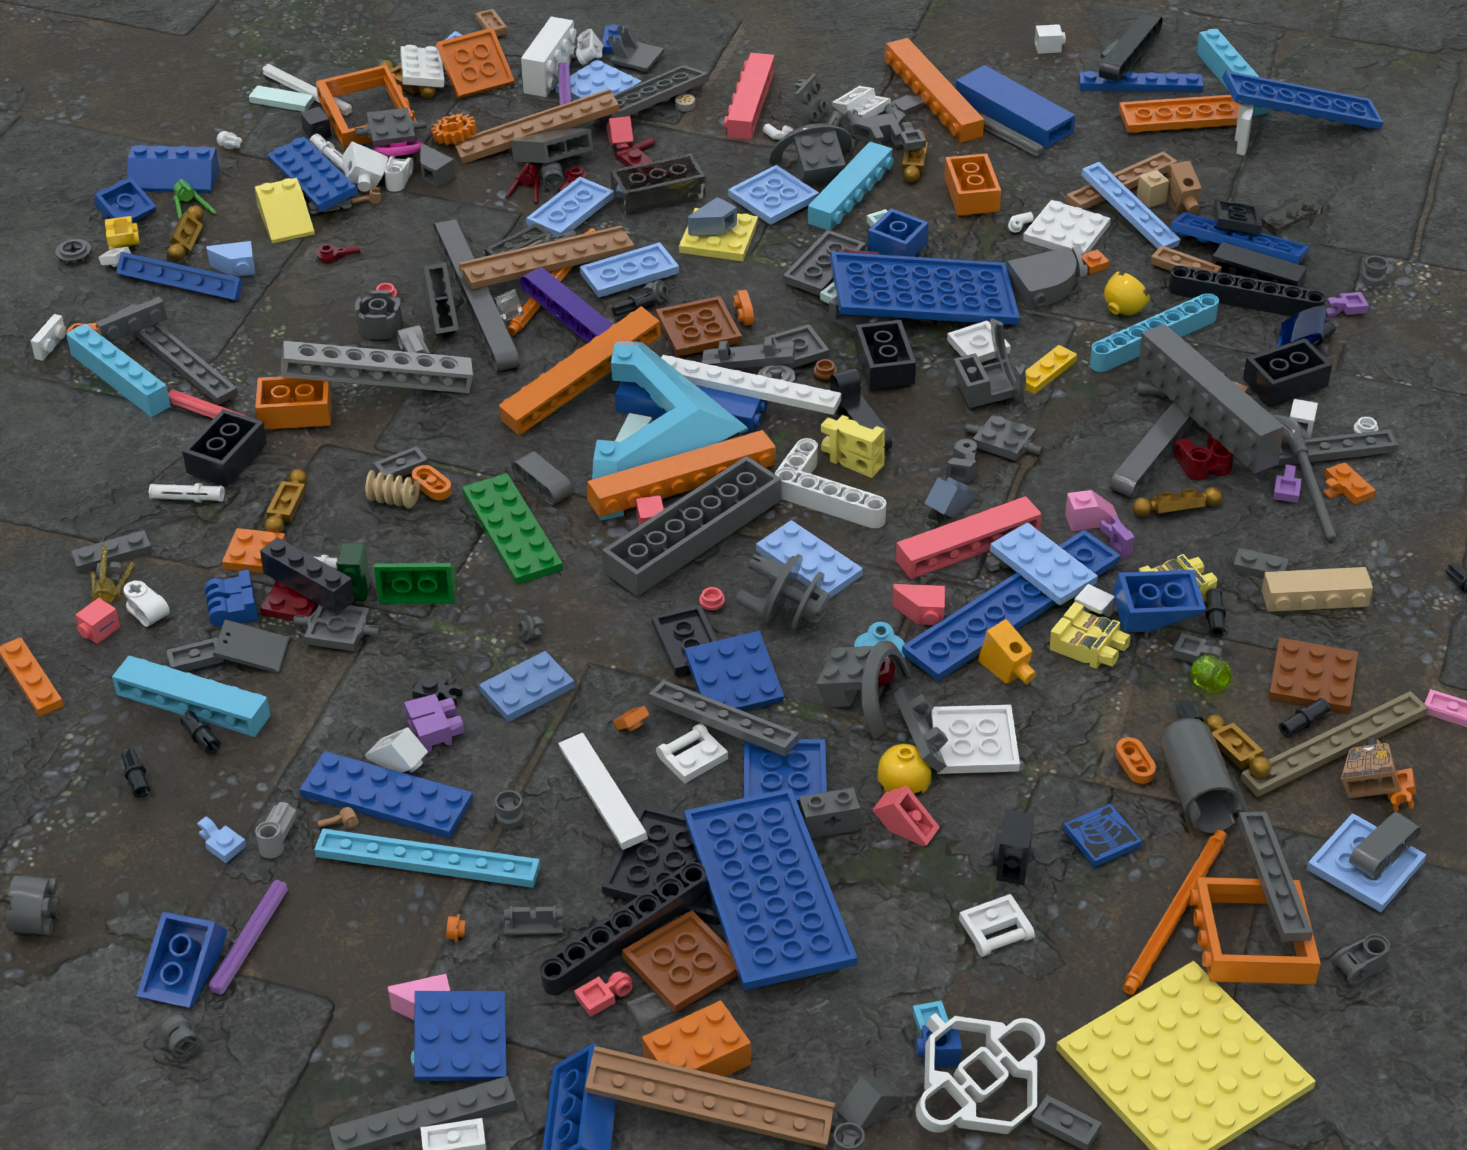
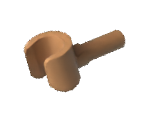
M372 187L370 188L369 195L352 198V204L364 201L378 204L381 201L380 188Z
M345 807L340 811L339 815L318 821V826L320 828L343 823L345 828L352 829L359 824L354 810L350 807Z

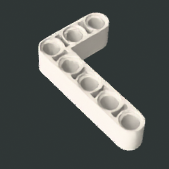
M804 438L799 440L775 472V475L781 478V499L869 528H880L885 525L887 503L883 497L812 474L818 462V444L813 439Z

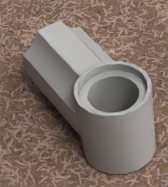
M420 325L397 330V339L401 350L430 354Z
M279 802L278 805L272 808L266 821L256 827L255 833L259 853L264 858H276L284 851L283 841L297 818L296 809L292 808L289 803Z

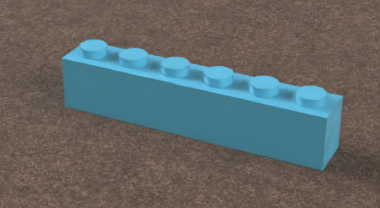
M1218 29L1199 32L1197 54L1226 88L1227 86L1222 79L1225 71L1259 77ZM1253 105L1252 116L1269 113L1270 108H1258Z
M869 142L808 205V224L830 231L837 224H840L842 218L847 213H850L852 208L862 200L863 196L868 191H871L874 184L880 181L883 175L892 168L894 163L892 148Z
M87 324L78 326L66 333L71 355L150 417L171 407L166 384Z
M128 656L112 676L116 695L184 715L187 711H193L200 721L255 737L271 716L268 699L261 694L225 685L212 679L195 676L188 672L185 673L168 666L149 662L145 659Z

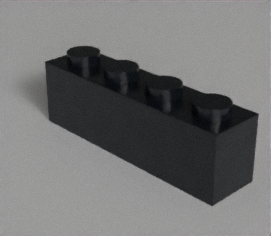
M1222 242L1212 259L1213 264L1221 266V273L1296 287H1303L1305 283L1307 267Z
M279 537L260 550L264 574L337 615L354 602L352 578Z

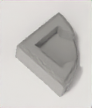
M1079 245L1072 247V252L1077 262L1076 273L1079 277L1087 276V265H1083L1081 255H1084V252Z

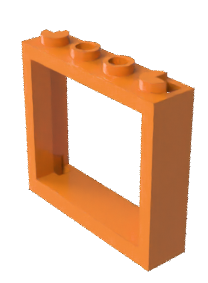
M387 65L316 81L317 97L343 149H347L351 142L363 145L371 143L372 140L368 135L356 137L355 128L348 129L333 97L384 85L395 108H408L412 120L417 121L414 111L410 110L407 97H403L400 84H396L395 74H391Z
M1197 877L1195 888L1190 889V906L1195 908L1193 921L1194 926L1199 927L1198 946L1203 948L1204 951L1202 954V966L1207 967L1209 981L1316 984L1321 963L1313 934L1311 941H1293L1297 957L1223 955L1221 953L1211 902L1268 903L1259 879ZM1293 880L1310 924L1300 880Z

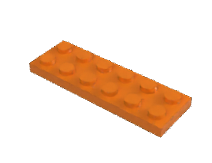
M1231 95L1119 102V112L1126 130L1133 133L1142 131L1157 132L1170 129L1180 130L1184 128L1199 129L1201 127H1221L1227 125L1237 126L1240 104L1236 103Z

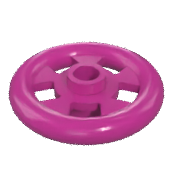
M420 141L390 143V145L377 146L374 148V151L385 156L407 155L420 152V146L423 143Z

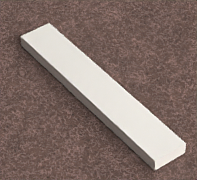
M581 733L558 743L562 754L622 850L648 839L642 824L585 735Z

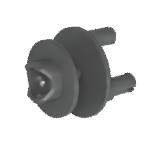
M755 553L748 565V569L768 577L770 583L766 595L761 599L741 589L735 603L762 616L764 623L770 625L781 610L786 599H789L799 604L791 625V630L796 632L805 620L815 624L821 621L827 610V601L830 595L821 589L825 576L822 572L817 573L805 593L793 587L803 561L802 555L792 556L786 564H780L765 557L763 554L758 556Z

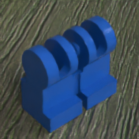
M249 569L239 571L238 577L225 580L215 578L205 584L209 621L212 625L221 627L224 620L236 621L240 624L259 621Z

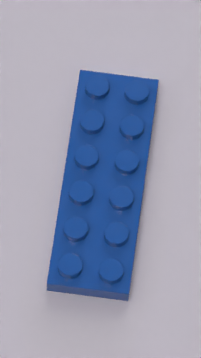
M305 137L296 138L291 143L278 147L273 152L267 154L270 162L287 179L297 178L303 195L320 212L358 194L356 186Z
M1183 212L1173 220L1170 230L1175 231L1179 236L1197 237L1198 241L1206 243L1212 241L1218 243V246L1225 242L1298 264L1308 255L1310 248L1308 245L1264 233L1245 235L1239 230H1233L1232 232L1223 231L1220 227H1217L1216 220Z
M327 751L323 752L300 787L302 797L340 808L350 807L354 812L448 839L453 835L473 801L472 792Z

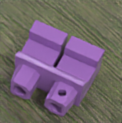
M433 694L404 702L408 725L412 733L426 748L427 753L432 752L433 745L445 742L446 745H452V736L464 733V724L460 715L447 719V717L457 715L452 698L438 701L436 695Z

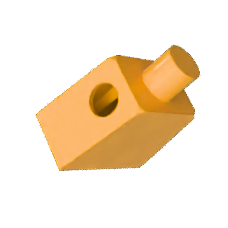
M1007 619L986 631L978 659L983 666L1004 683H1011L1015 679L1020 678L1025 684H1028L1037 675L1029 666L1033 653L1031 647Z

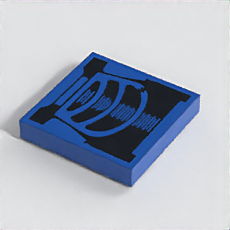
M1111 804L1066 822L1063 827L1065 833L1093 867L1141 848L1142 840Z

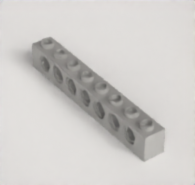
M283 341L281 355V377L461 393L470 392L473 378L472 362L469 357Z

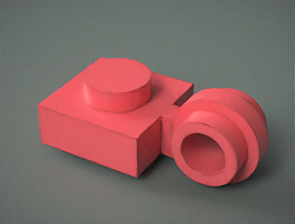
M620 971L611 975L606 984L600 977H597L574 990L575 998L588 1015L592 1017L616 1003L614 995L620 997L627 995L632 990V979L627 973Z

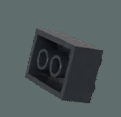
M894 320L856 325L855 348L869 390L914 385L916 361L902 321Z
M1305 338L1246 357L1243 380L1268 406L1328 387L1332 364Z
M222 409L182 451L186 473L227 487L267 444L264 423Z

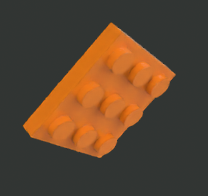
M493 27L436 43V48L457 99L514 84L515 79Z

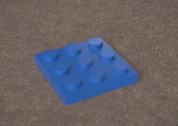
M760 631L685 648L684 654L698 694L742 711L783 702L784 694Z
M799 739V742L786 756L744 740V798L792 788L799 806L800 796L827 792L825 739Z
M505 991L414 992V1081H492L506 1077Z

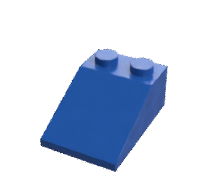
M1194 570L1118 573L1112 592L1113 596H1115L1114 600L1124 632L1152 631L1203 614L1206 611Z
M162 911L136 996L192 1009L220 958L228 930L216 922Z

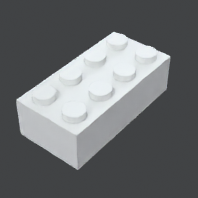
M550 17L521 58L524 93L547 97L559 80V63L567 62L570 65L572 59L576 57V29H574L573 20Z

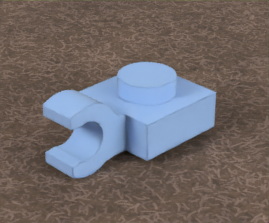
M204 817L197 823L202 828L199 835L207 840L205 842L206 849L225 863L246 847L245 839L227 826L219 830L208 817Z

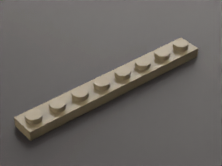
M1411 691L1268 759L1271 763V772L1267 777L1256 778L1248 769L1241 773L1240 780L1259 797L1348 754L1351 748L1364 746L1367 739H1378L1426 716L1428 707Z

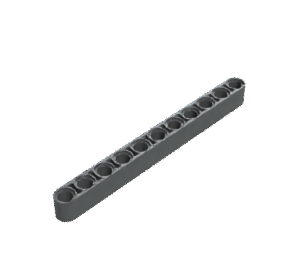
M452 219L434 223L437 242L495 371L499 372L519 367L517 350L488 287L485 286L471 290L462 276V271H459V262L472 260L474 257L457 220Z

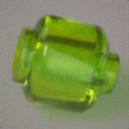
M1206 654L1193 663L1191 677L1197 686L1216 693L1225 689L1230 683L1231 670L1229 664L1224 660Z

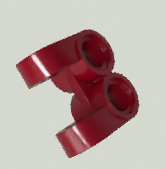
M1211 434L1207 436L1208 449L1201 446L1194 447L1189 438L1174 441L1175 457L1185 471V474L1193 480H1204L1209 476V473L1216 476H1226L1231 473L1234 455L1219 441L1214 439Z

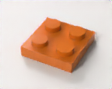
M237 528L222 560L223 569L237 571L249 569V572L263 573L260 550L277 537L286 541L285 533Z

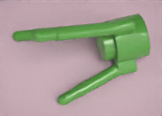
M180 179L175 183L173 190L176 195L173 199L176 203L178 219L182 215L180 201H190L192 197L212 214H216V211L192 189L187 181Z

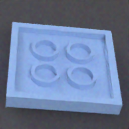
M595 60L570 76L571 100L574 101L610 89L614 95L640 84L641 81L602 61ZM558 83V84L555 85V87H556V92H557V93H559V83Z
M777 165L728 189V197L770 225L808 206L819 195V192Z
M1352 813L1308 862L1307 870L1382 912L1425 862L1426 854L1411 846L1376 879H1372L1351 865L1349 858L1354 849L1377 827Z

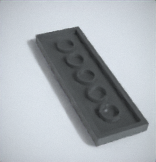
M685 65L677 67L614 94L620 111L601 117V119L609 120V118L637 115L643 109L653 108L659 102L669 101L675 95H682L689 89L701 87L703 83L709 81V74Z

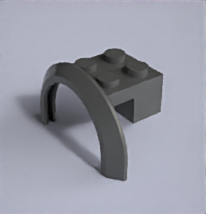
M823 123L806 125L788 133L773 147L769 163L781 162L784 150L789 144L794 142L798 156L797 171L800 181L806 185L832 181L845 168L846 164L842 152L850 151L852 138L848 131L834 125Z
M990 319L997 359L996 363L982 366L976 353L954 359L955 379L969 408L1002 401L1011 397L1015 400H1020L1026 388L1025 365L1021 364L1020 368L1016 365L1014 376L1006 351L1003 323L995 319Z
M880 641L875 646L832 648L816 683L826 707L851 706L857 690H862L864 717L873 739H877L888 729L878 700V677L881 665L888 656L894 663L900 677H903L904 673L907 677H910L911 672L898 647L890 641Z

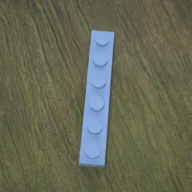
M1100 162L1082 169L1081 176L1157 249L1161 245L1171 249L1179 246L1180 238Z

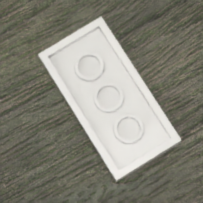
M415 45L401 46L400 59L403 84L444 87L443 65L436 47L417 48Z

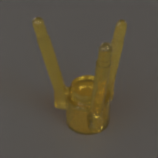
M104 544L102 545L99 580H96L94 571L90 573L91 598L94 600L100 598L109 604L113 601V598H119L120 591L135 563L130 562L115 587L113 581L105 577L107 545Z

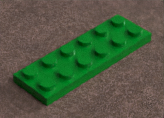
M508 473L462 487L466 501L516 585L563 570L562 561Z

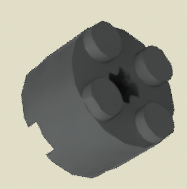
M384 290L368 292L369 296L363 299L359 297L355 303L358 331L361 333V337L364 340H394L397 338V330H401L403 327L400 299L393 297L391 292Z
M28 875L13 877L8 891V896H12L10 910H6V927L8 931L23 934L51 935L53 929V919H51V916H57L59 912L60 901L54 898L58 888V879Z

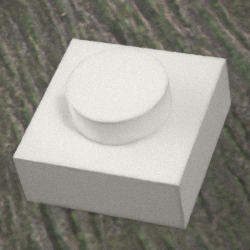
M129 247L112 248L99 256L101 265L118 266L121 252L131 254Z

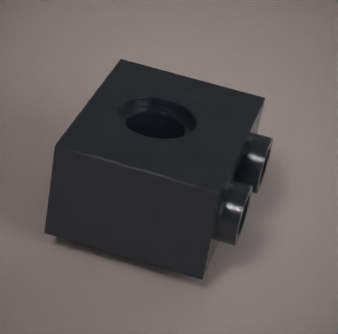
M1006 810L1003 827H998L993 851L992 866L997 867V881L1025 884L1035 814Z

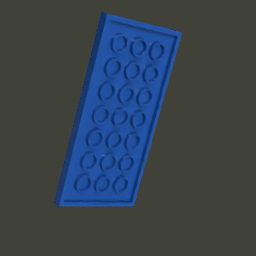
M831 252L830 264L840 314L979 323L984 321L990 323V319H995L1002 322L1003 325H1018L1020 317L1005 263Z
M792 788L684 810V819L699 863L706 869L707 886L743 990L857 965V955Z

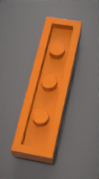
M21 637L0 646L1 659L39 717L64 706L62 698Z

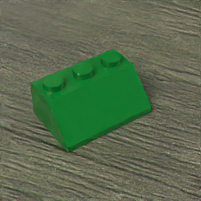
M453 563L374 564L379 604H455L457 575L456 566Z

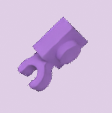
M1361 292L1343 293L1339 295V298L1331 297L1327 299L1328 304L1332 307L1325 308L1327 316H1335L1341 311H1344L1346 315L1367 313L1369 304Z
M1286 464L1284 476L1277 475L1273 499L1298 503L1301 479L1294 478L1296 466Z
M1112 516L1111 525L1102 520L1100 530L1110 537V545L1123 558L1132 556L1135 542L1132 532L1127 530L1116 516Z

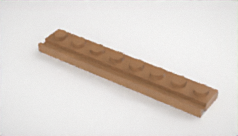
M607 89L473 134L471 138H465L464 142L457 141L454 146L462 164L511 148L510 140L547 131L568 129L619 112L620 108L611 90Z
M616 226L459 262V271H462V276L472 290L519 279L538 267H542L549 272L633 251L634 244L627 233L622 231V226Z
M597 1046L594 1047L584 1092L823 1149H826L828 1144L832 1113L835 1103Z

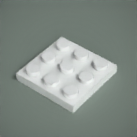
M1051 200L1025 231L1023 241L1052 250L1069 247L1072 251V247L1079 245L1085 254L1090 252L1110 226L1111 218Z
M1011 705L934 707L932 709V729L938 727L948 738V742L940 749L947 767L938 774L1019 771L1020 761Z

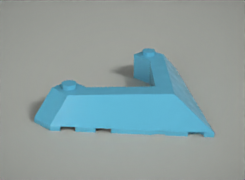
M619 340L614 344L612 354V380L636 382L667 413L621 442L597 440L593 459L592 480L727 441L728 437L736 433L742 434L748 431V427L644 343Z

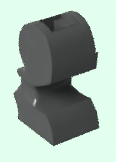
M961 439L955 444L954 458L947 462L946 480L950 477L961 483L970 484L975 479L977 453L975 441Z

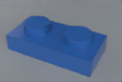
M605 25L602 54H614L608 37L613 34L614 40L617 35L621 39V35L617 32L619 25Z

